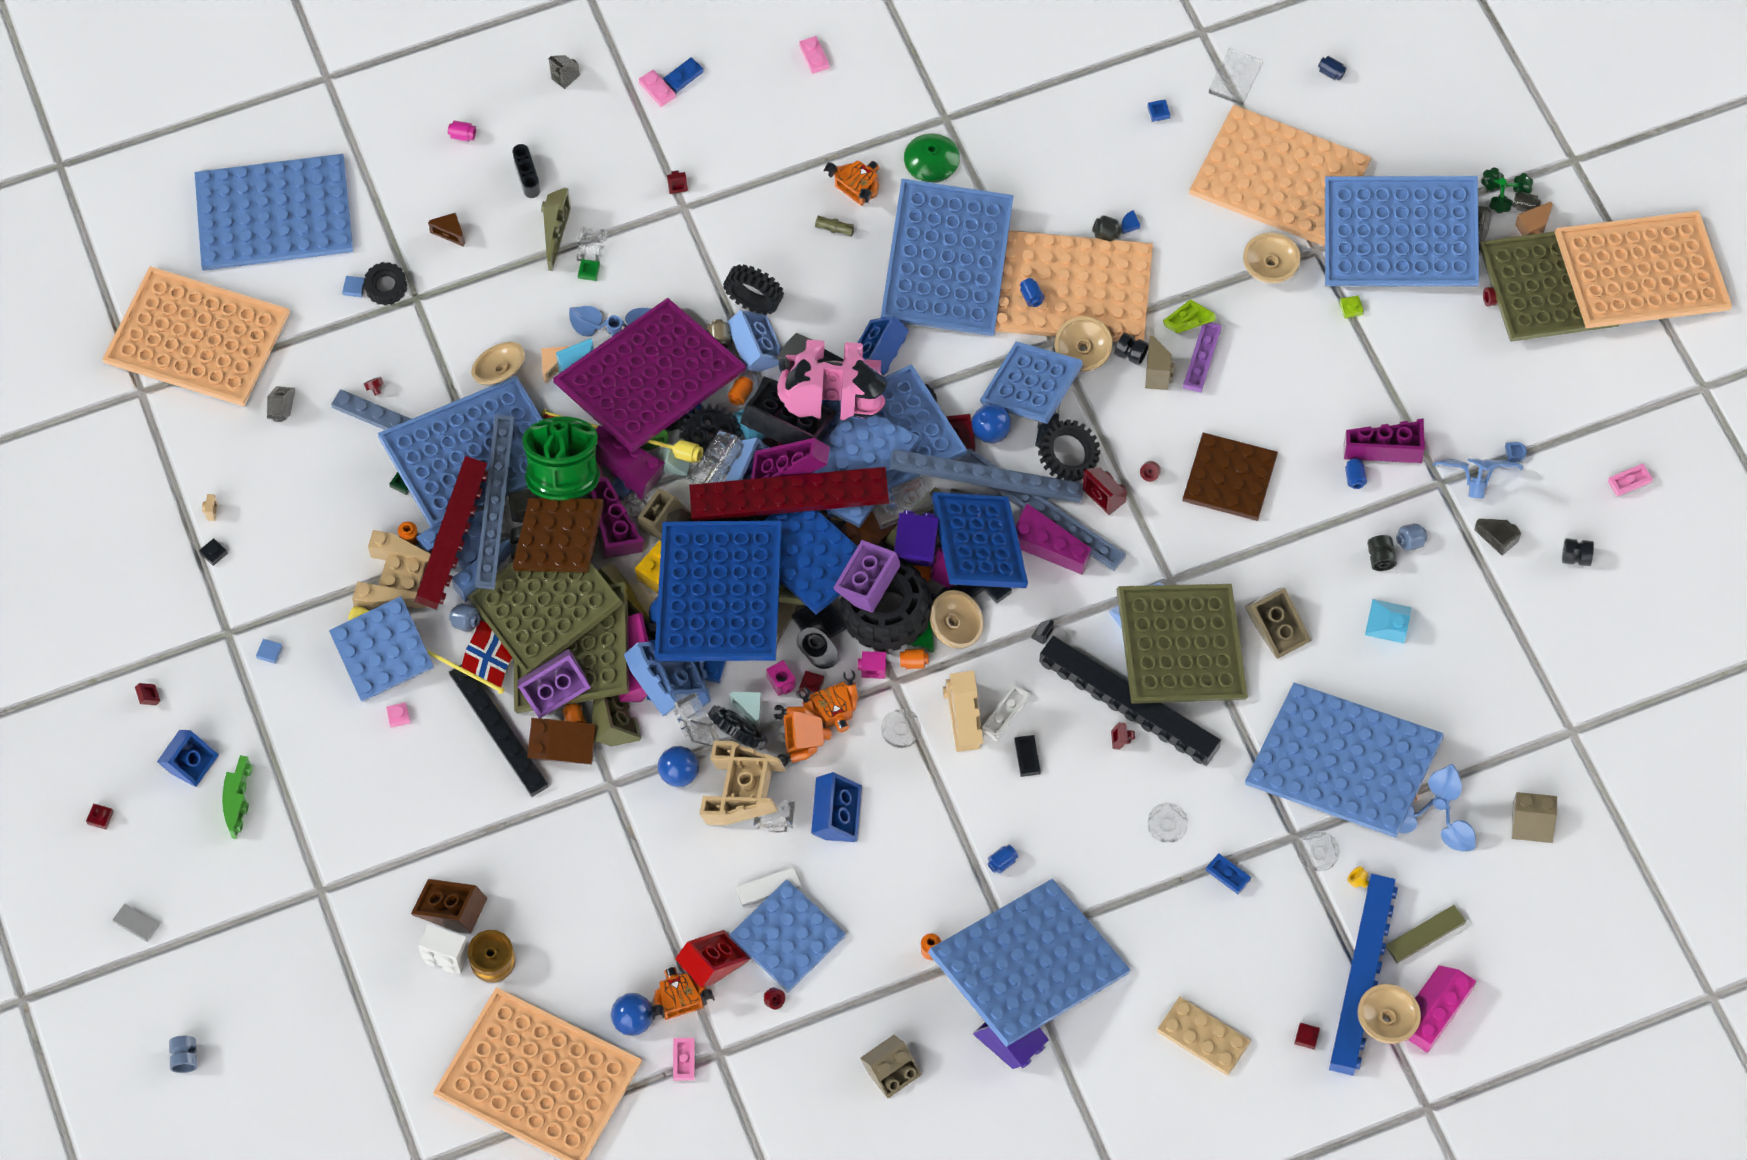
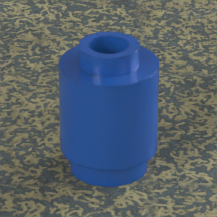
M1033 278L1023 280L1020 283V291L1027 305L1030 307L1040 306L1045 296L1037 281H1034Z
M1359 459L1349 460L1345 467L1347 484L1353 489H1360L1367 483L1365 466Z
M1011 845L1002 846L988 857L989 862L987 865L992 872L1001 874L1016 862L1018 854Z

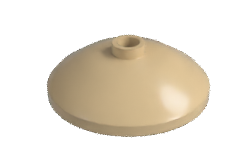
M1263 233L1255 236L1248 242L1244 249L1243 262L1247 271L1254 278L1266 283H1279L1288 280L1297 272L1300 265V252L1297 245L1285 235Z
M1087 316L1075 317L1065 322L1059 328L1055 337V351L1059 354L1081 359L1083 366L1079 372H1088L1099 368L1108 360L1112 351V337L1108 328L1099 320ZM1085 346L1087 349L1082 351L1080 347Z
M503 342L487 349L474 362L471 370L472 377L477 383L483 385H494L509 379L522 366L525 358L524 349L516 342Z
M950 590L940 594L933 601L930 611V623L935 635L941 642L952 648L963 649L978 641L983 631V616L978 604L972 597L961 591Z
M1381 984L1370 988L1364 993L1358 1005V1019L1362 1028L1372 1038L1383 1043L1395 1044L1406 1041L1414 1035L1420 1024L1421 1013L1417 1001L1407 990L1396 985ZM1383 1018H1388L1389 1022L1384 1021Z

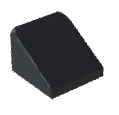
M1050 619L1041 622L1031 638L1041 644H1045L1054 630V620Z

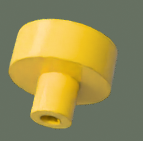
M1361 866L1356 867L1350 872L1347 881L1354 888L1359 886L1365 888L1369 884L1367 880L1368 872Z

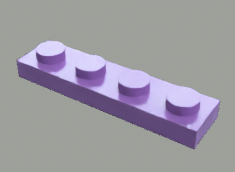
M1214 323L1202 325L1183 383L1184 389L1202 393L1222 325Z

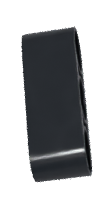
M524 144L515 145L512 153L523 193L528 198H535L540 194V186L529 148Z

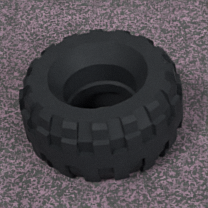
M900 561L901 566L885 591L899 594L904 598L903 603L896 610L889 613H878L875 611L871 613L855 607L841 596L840 609L843 622L852 638H856L859 644L868 648L874 647L877 651H885V649L890 648L895 651L901 649V646L905 644L909 646L915 642L917 636H921L928 628L932 606L929 586L925 578L920 575V572L914 567L906 566L905 562Z

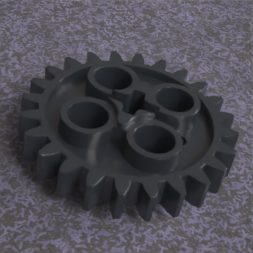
M710 403L707 409L703 405H700L699 410L694 407L692 410L693 414L687 413V418H684L682 421L684 425H681L679 429L683 431L679 435L680 438H684V441L699 444L703 448V465L707 461H710L711 466L714 465L715 461L721 465L722 459L728 462L729 456L734 457V451H738V445L742 442L739 439L742 436V432L737 431L741 425H735L737 418L731 419L732 412L726 414L725 407L720 411L718 404L714 409H712ZM702 420H709L711 425H705ZM719 429H726L728 434H722ZM710 432L713 433L712 437L708 436ZM693 436H700L702 441H696ZM711 445H717L719 447V450H713L711 448Z
M714 705L709 711L708 716L710 720L714 721L713 723L718 725L717 727L721 731L731 735L739 743L756 750H763L767 744L768 739H766V736L754 724L746 721L736 712L727 710L719 705Z

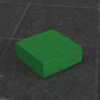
M581 259L578 279L597 281L600 262Z

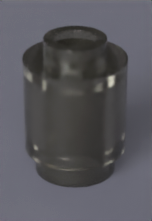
M1525 192L1515 193L1512 207L1517 208L1516 210L1526 212L1540 206L1541 200L1538 199V195Z

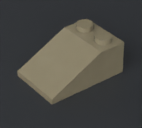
M1285 587L1278 588L1245 606L1254 626L1276 659L1312 641Z

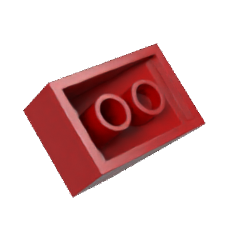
M725 930L688 941L675 958L681 968L701 988L715 984L750 960L749 956L729 938Z

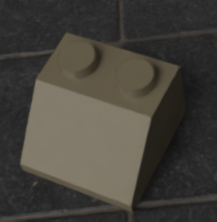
M1154 336L1149 338L1145 388L1168 390L1169 383H1173L1175 362H1171L1172 354Z
M1516 792L1513 800L1511 839L1553 843L1557 816V796Z

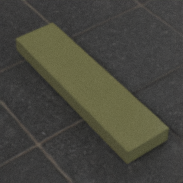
M1452 905L1386 944L1385 948L1398 964L1464 925L1466 920L1455 905Z

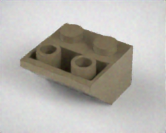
M658 488L638 516L639 529L662 540L663 522H689L692 517L691 512L675 496Z
M892 1035L860 1058L870 1077L887 1098L922 1075L905 1042L895 1035Z

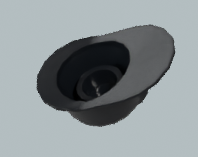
M808 627L800 631L796 640L797 646L808 660L820 669L833 667L838 660V650L829 639L828 634L823 629Z

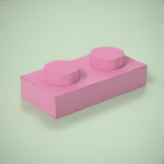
M817 36L799 41V46L812 74L829 69L828 60Z
M654 69L639 78L640 85L660 107L676 98L673 90Z
M1640 464L1609 477L1608 483L1616 496L1619 497L1652 483L1653 478L1644 464Z
M673 1038L674 1081L695 1080L694 1038Z

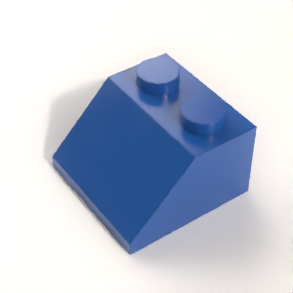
M179 730L157 760V763L170 774L197 787L219 754L191 730Z

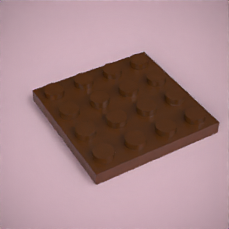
M1203 432L1182 501L1258 521L1278 452Z
M529 498L512 566L515 571L588 572L604 505L602 499L550 500L545 498Z

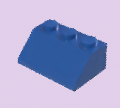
M895 316L870 320L858 343L863 344L862 358L864 360H881L880 372L882 375H885L889 371L891 362L897 356V351L901 344L904 343L909 330Z
M834 772L816 777L811 834L829 841L856 842L858 838L862 785Z

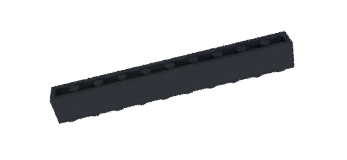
M1052 636L1040 652L1039 662L1044 668L1052 669L1059 677L1064 680L1068 679L1078 689L1087 691L1098 701H1103L1113 711H1119L1124 714L1125 718L1129 721L1137 722L1145 731L1153 732L1161 741L1169 742L1179 752L1191 756L1196 763H1202L1207 766L1219 750L1221 739L1163 703H1131L1129 682L1057 637Z

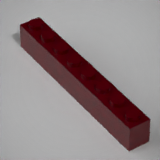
M468 456L464 457L417 591L415 603L437 610L439 604L443 605L446 593H443L445 586L449 587L453 576L449 575L451 568H456L459 558L455 556L457 551H462L465 541L461 539L463 533L467 534L471 523L467 521L469 516H474L477 506L473 504L475 498L479 499L483 488H480L481 481L485 482L489 471L485 470L488 463Z

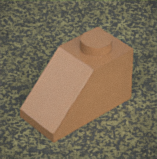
M1552 202L1518 214L1515 225L1522 236L1544 233L1553 206Z

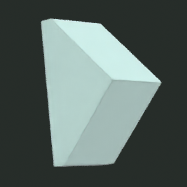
M664 447L653 451V456L665 462L663 472L681 476L688 475L691 462L676 459L673 449Z
M731 692L729 694L730 703L749 722L759 728L761 693Z

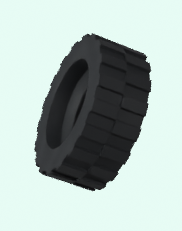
M381 262L380 264H375L372 268L370 267L365 274L364 286L367 296L372 302L387 306L388 304L392 305L395 302H399L405 296L407 281L405 273L398 265L391 264V262ZM385 276L393 278L395 281L394 287L389 291L379 290L376 286L379 278Z

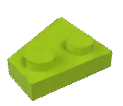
M1190 299L1165 318L1163 323L1165 327L1178 334L1215 321L1216 316L1215 313Z

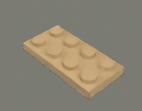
M1180 996L1157 1029L1158 1033L1229 1076L1251 1041Z

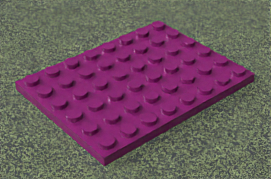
M666 298L555 376L553 383L632 453L746 371V365L674 302Z

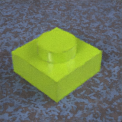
M1359 295L1340 299L1344 318L1363 315L1364 311Z

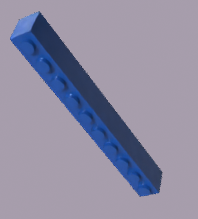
M1371 873L1330 1061V1071L1354 1076L1355 1069H1360L1362 1057H1358L1359 1050H1364L1366 1038L1362 1037L1365 1030L1358 1019V1005L1364 993L1378 985L1375 975L1376 973L1380 974L1382 962L1379 961V956L1384 955L1386 943H1383V937H1388L1390 924L1386 923L1387 918H1392L1394 906L1390 904L1391 899H1396L1398 887L1394 886L1396 879Z

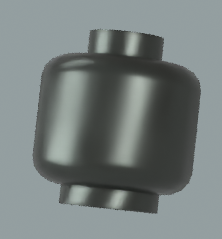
M1102 215L1100 218H1096L1092 232H1094L1097 239L1113 241L1115 238H1119L1122 228L1119 227L1117 219Z

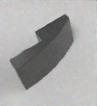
M795 333L777 356V360L779 361L786 357V355L802 353L806 349V341L812 339Z

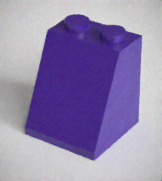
M904 510L903 513L899 512L894 548L899 561L911 565L932 567L939 518L935 517V514L923 513V516L915 515V512L910 510Z
M986 1022L973 1033L978 1040L1012 1069L1024 1068L1032 1061L1030 1058L1034 1054L1038 1055L1045 1049L1044 1045L1049 1041L1040 1027L1007 1047Z

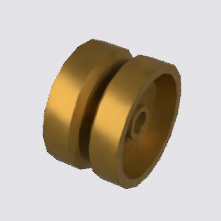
M485 930L473 937L468 945L467 955L470 966L478 979L496 983L504 980L512 973L515 967V954L510 939L504 933L497 930Z

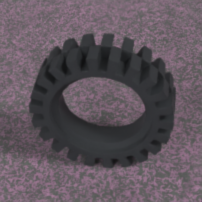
M740 264L733 266L723 283V288L726 290L725 293L730 295L729 298L736 300L735 303L737 305L741 303L744 309L748 307L751 312L756 310V313L761 314L762 312L764 315L775 312L784 295V292H782L783 288L779 287V282H774L775 278L773 277L769 278L768 273H761L762 270L759 268L756 271L754 266L749 268L744 264L743 266ZM743 284L754 287L755 289L759 290L763 295L751 291Z
M1066 419L1064 423L1061 420L1057 424L1054 423L1041 437V442L1038 444V448H1041L1038 451V456H1042L1040 459L1041 464L1046 463L1043 468L1045 470L1049 468L1052 470L1049 473L1051 476L1057 474V479L1064 478V480L1068 481L1071 479L1073 482H1076L1078 479H1083L1086 469L1097 466L1100 459L1098 456L1101 452L1097 448L1100 444L1099 442H1094L1097 437L1096 435H1090L1092 432L1090 428L1087 431L1084 429L1085 424L1082 423L1078 426V421L1076 420L1072 423L1071 420ZM1063 435L1071 436L1082 444L1085 458L1081 465L1068 466L1060 462L1053 448L1057 437Z

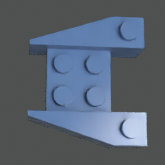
M484 510L475 512L473 517L469 516L467 522L471 523L468 533H463L461 540L465 542L462 551H457L455 556L459 558L457 563L463 570L452 577V584L454 590L464 602L468 601L467 596L477 589L475 588ZM441 525L432 529L430 527L417 536L419 548L431 554ZM509 539L500 544L497 568L511 553Z
M653 642L636 643L624 654L631 673L662 716L667 715L679 705L678 701L689 700L694 713H697L711 701L709 688H706L705 684L707 673L706 670H703L704 661H656L654 658L655 647Z

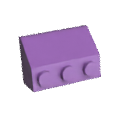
M861 540L833 587L834 590L855 607L873 613L901 566L897 553Z
M569 649L518 680L519 689L538 718L544 717L591 688L579 663Z

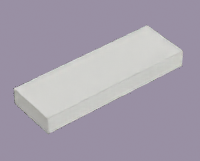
M1014 683L981 726L982 732L997 741L1031 697V693Z
M794 867L736 886L742 907L766 900L786 879L797 889L801 888Z

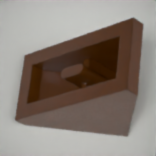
M456 213L429 220L430 233L462 247L464 246V237Z

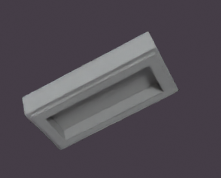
M125 903L113 918L115 924L148 942L159 927L157 922Z

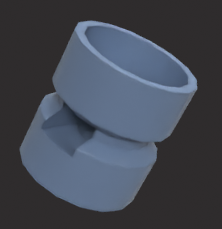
M177 1036L169 1040V1053L172 1054L170 1056V1070L172 1072L188 1073L197 1069V1055L194 1054L197 1052L196 1038L192 1036Z

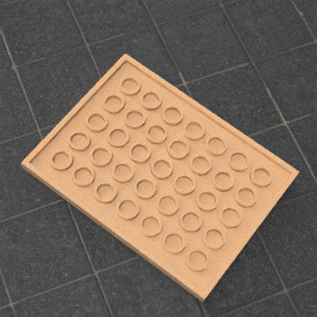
M1233 104L1189 190V194L1325 247V176H1364L1371 157Z
M1699 211L1556 228L1554 232L1586 328L1727 311L1732 308Z
M1009 231L995 331L1056 337L1059 328L1065 322L1075 317L1087 316L1099 320L1108 328L1112 342H1118L1124 332L1135 336V340L1141 339L1144 341L1153 243L1119 240L1106 241L1097 238ZM1027 278H1033L1034 281H1037L1045 296L1043 303L1038 307L1028 306L1020 291V283Z
M150 266L103 357V362L245 406L290 311L285 307Z
M496 987L433 1094L560 1160H586L642 1064V1059Z

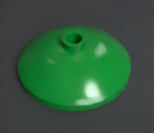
M928 133L920 135L907 145L904 152V164L907 171L916 179L924 182L943 181L952 176L959 166L960 154L957 146L951 139L940 134Z

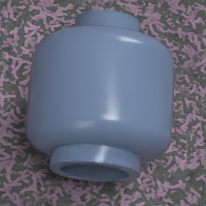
M1416 523L1400 527L1396 535L1398 545L1407 551L1423 547L1427 540L1426 530Z
M459 604L454 607L449 615L452 626L465 632H471L480 623L478 610L465 604Z

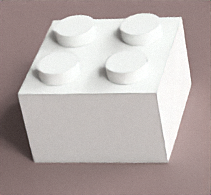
M429 923L427 924L418 943L424 963L430 966L438 965L449 973H454L455 971L461 974L468 958L466 936Z

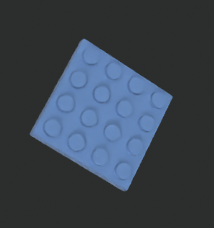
M1016 341L981 397L980 402L982 405L997 404L1005 408L1009 413L1048 424L1082 368L1083 362L1081 359Z
M401 596L329 630L362 702L435 668Z
M787 879L729 934V938L788 993L846 937V933Z

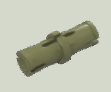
M819 215L816 218L815 227L829 230L834 234L837 232L852 236L854 231L853 224L841 222L836 218L834 220Z

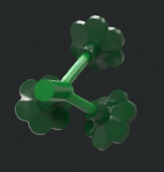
M1493 167L1490 170H1485L1481 184L1486 186V189L1489 191L1501 188L1500 195L1491 198L1490 209L1495 210L1496 213L1511 211L1513 201L1504 195L1505 189L1513 187L1514 192H1517L1520 197H1524L1532 192L1533 179L1529 178L1527 173H1522L1514 178V183L1506 182L1504 175L1499 172L1498 168Z

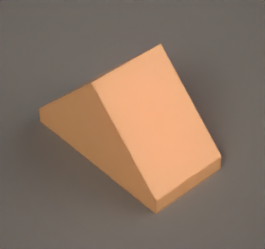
M569 346L541 348L544 382L548 383L559 372L556 352Z

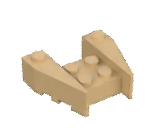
M373 530L368 545L370 557L386 560L379 585L357 581L352 597L354 606H362L368 610H373L401 596L407 608H426L427 606L415 603L414 600L430 553L392 533Z
M974 670L949 674V679H946V686L942 687L944 699H948L956 752L980 749V744H983L979 717L980 712L977 704L978 695Z
M714 741L710 759L717 769L727 770L722 796H703L699 815L707 825H729L778 812V808L773 800L767 798L771 772H785L786 770L779 758L759 753L749 747H743L734 741Z

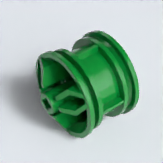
M567 416L546 418L531 425L525 431L522 438L523 448L527 457L525 481L529 490L537 496L550 500L575 499L591 492L600 480V471L595 455L598 442L595 428L582 419Z

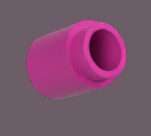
M454 120L448 126V134L451 139L467 142L470 140L474 141L476 126H473L472 123Z

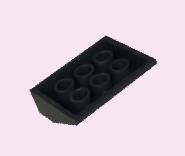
M770 379L764 382L745 406L740 423L749 429L763 434L765 437L780 442L782 445L812 438L821 441L837 411L821 405V419L813 416L798 417L789 412L785 407V403L780 400L777 389L778 383Z

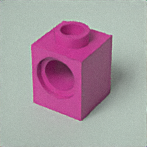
M862 651V658H858V670H861V678L885 679L886 652Z
M784 660L766 669V677L778 696L788 694L796 687L795 677ZM779 678H785V679H786V680L783 681V682L778 681Z

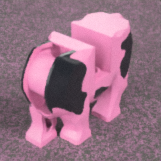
M807 340L806 349L802 353L786 355V357L779 360L778 364L781 372L777 385L778 396L785 403V407L789 412L798 417L813 416L821 419L822 400L841 401L840 420L850 417L863 419L878 414L885 406V398L882 393L887 387V381L880 372L881 360H864L862 358L863 344L845 343L844 362L826 361L818 363V360L824 357V341Z

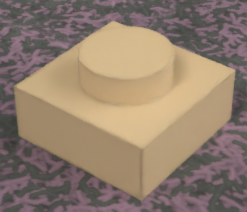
M207 494L206 501H203L202 512L205 513L208 521H215L218 502L213 494Z

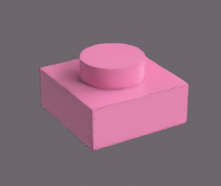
M406 702L386 707L390 727L410 723Z

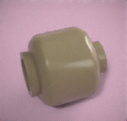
M716 319L707 326L706 331L725 348L728 347V344L732 341L730 325L723 322L722 319Z

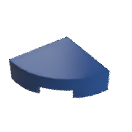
M1134 210L1124 216L1121 225L1122 234L1140 229V223Z

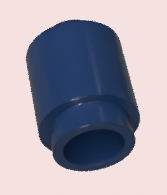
M1330 56L1323 57L1318 64L1319 72L1333 80L1337 79L1340 81L1347 69L1343 66V63Z

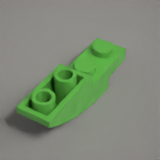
M242 755L239 757L235 773L226 772L223 785V813L232 839H236L238 833H241L243 828L242 818L244 814H247L249 803L244 794L247 788V783L245 782L247 776H250L252 773V765L249 758Z

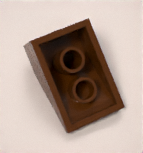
M875 505L860 528L847 522L840 531L857 546L863 540L884 548L886 545L884 541L898 525L899 518L882 507Z
M531 718L527 758L592 765L596 724Z
M428 879L411 914L453 931L471 933L488 898L476 885Z

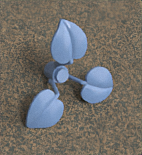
M592 306L570 307L569 317L574 330L582 336H592L596 329L600 330L605 326L607 332L614 336L622 330V326H628L651 310V308H636L629 311L625 316L627 324L616 315L610 316L601 324V312Z
M1468 458L1467 461L1479 466L1478 477H1473L1471 481L1469 464L1466 462L1448 459L1433 463V466L1441 464L1464 469L1467 485H1469L1468 497L1484 498L1485 487L1488 486V481L1494 468L1500 466L1517 467L1521 471L1523 470L1522 464L1508 460ZM1490 469L1484 481V478H1481L1482 470L1487 471Z
M1450 764L1430 776L1428 785L1430 790L1436 794L1434 799H1431L1417 813H1414V807L1411 806L1399 832H1412L1418 824L1415 817H1419L1430 806L1434 805L1439 810H1446V825L1448 827L1444 828L1441 832L1443 842L1451 849L1457 851H1471L1476 848V835L1473 827L1462 820L1450 823L1451 807L1449 804L1451 800L1457 799L1462 792L1459 773L1455 766Z

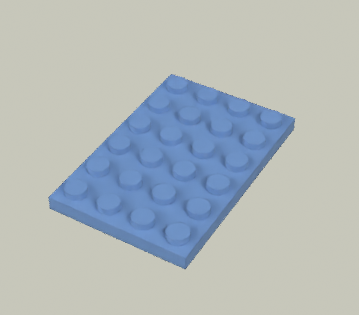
M877 414L866 419L850 417L840 420L824 443L830 447L828 464L812 473L885 467L888 487L898 473V470L890 469L892 449L912 452L919 442L920 436ZM875 505L826 510L860 528Z

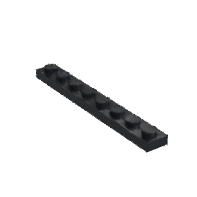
M455 668L449 671L450 677L529 795L533 797L548 788V783L532 759L527 758L528 753L480 682Z

